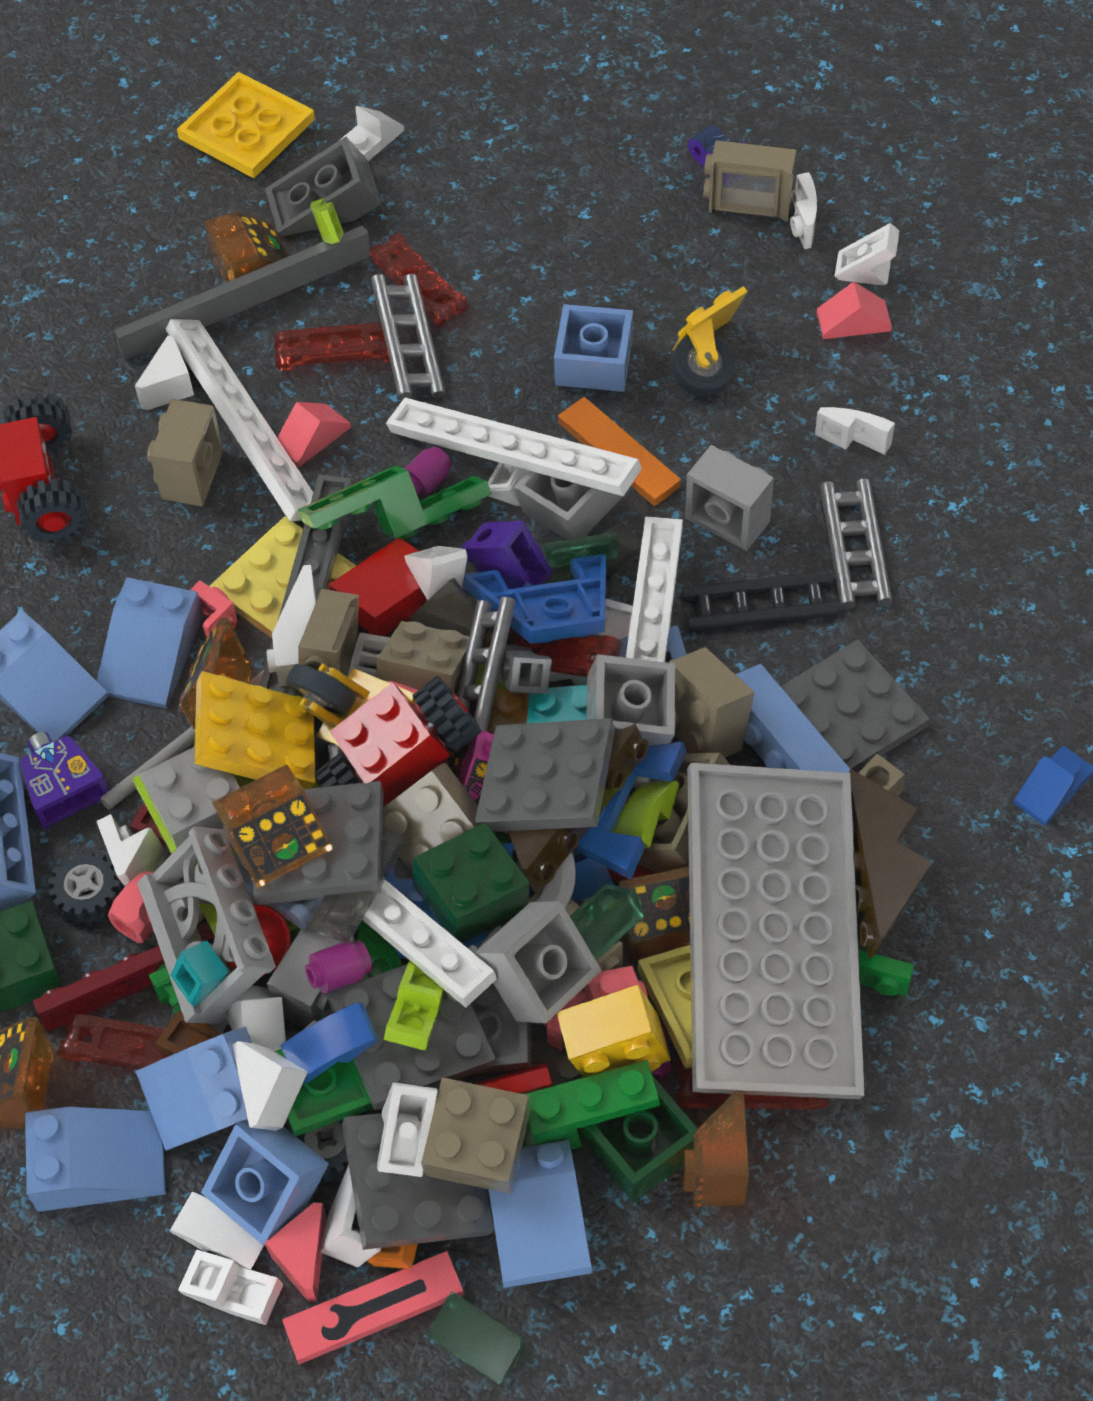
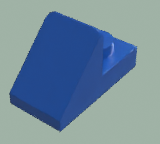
M1063 745L1051 758L1043 756L1014 799L1013 804L1046 826L1093 775V766Z

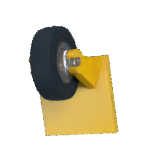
M744 286L733 293L730 290L723 292L713 301L714 305L706 310L703 307L696 309L686 318L687 325L678 332L679 339L672 349L671 372L677 384L688 393L697 396H710L721 391L731 380L735 368L733 352L723 339L714 335V331L731 320L748 292Z
M321 663L318 670L305 665L295 664L285 681L294 692L303 697L299 706L323 722L316 736L339 748L340 746L330 731L390 684L354 668L347 677L337 669L327 667L323 663ZM398 687L415 704V699L412 697L414 693Z

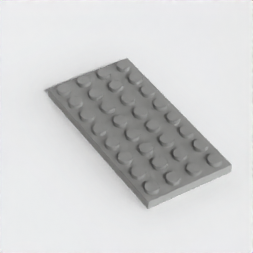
M690 763L687 768L693 1092L861 1099L864 1096L850 773Z

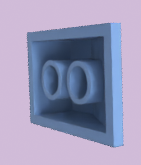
M126 578L113 608L97 682L108 692L109 697L164 709L168 708L204 619L198 592Z
M23 610L0 630V700L35 732H47L53 742L71 733L109 696L108 692L47 631Z
M246 1026L216 1036L136 1071L165 1151L248 1119L232 1044L238 1041L252 1043Z
M62 1107L25 1112L27 1195L37 1212L166 1194L164 1146L151 1111Z
M569 1140L522 1147L511 1194L488 1189L504 1288L591 1274L592 1266Z

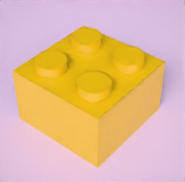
M639 985L557 1012L568 1058L583 1077L648 1060L652 1072L658 1069L661 1063L671 1060L659 1016Z

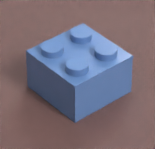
M563 304L554 354L555 386L625 392L633 340V310Z
M247 1119L235 1124L201 1193L265 1246L267 1240L306 1209L329 1163L300 1139L293 1137V1134L284 1126L277 1131L251 1128Z

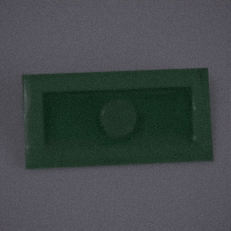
M611 532L546 543L542 545L541 552L551 569L569 567L571 560L579 557L606 554V560L618 558V533Z
M606 883L572 913L570 918L597 961L643 918L644 912L636 891Z
M450 1292L427 1334L428 1338L500 1386L526 1349L524 1338L454 1292Z

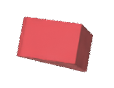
M852 282L817 308V317L823 339L890 332L892 329L885 300L856 282Z
M296 402L278 436V440L293 463L299 468L350 429L351 424L327 404Z
M314 1202L265 1242L272 1260L308 1302H317L323 1257V1253L319 1252L327 1222L323 1204Z

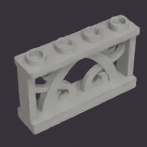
M193 826L188 832L189 837L153 874L146 873L137 884L169 976L181 951L202 943L197 929L200 910L199 898L215 905L217 926L213 945L210 944V946L228 970L224 981L199 1005L193 1007L171 976L170 979L186 1023L219 1024L228 1016L227 1009L262 975L270 973L276 966L225 831L216 828ZM184 876V883L181 884L180 879ZM227 961L236 963L237 968L233 972L226 966Z

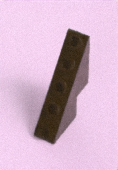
M636 723L614 734L600 816L615 793L622 789L628 776L638 763L644 760L648 753L649 743L646 739L642 738ZM590 827L508 831L522 870L535 894L540 893L545 885L552 881L558 868L568 855L577 848L580 839Z
M851 769L848 773H850L856 911H860L862 922L860 926V942L863 947H866L868 957L872 959L917 890L932 862L899 843L917 808Z

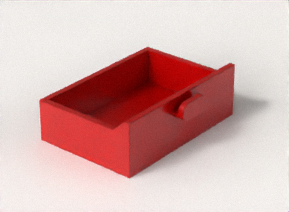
M397 538L328 584L331 591L359 595L358 624L368 630L370 634L383 637L396 629L401 621L414 622L422 617L425 608L433 601L426 599L405 561V555L419 551L401 538Z

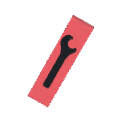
M445 1251L412 1265L411 1269L397 1271L282 1319L297 1362L300 1365L464 1295L448 1252Z

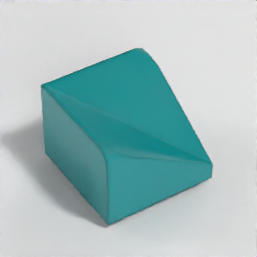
M206 940L181 951L170 976L190 1005L195 1007L225 979L228 970Z

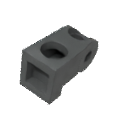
M506 645L499 681L510 692L547 694L552 659L548 656H538L528 647Z

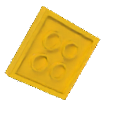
M237 72L177 129L180 140L255 178L315 120L313 109Z
M202 671L196 685L194 764L293 790L311 789L315 784L314 715L299 706L302 700L299 696H292L262 686Z

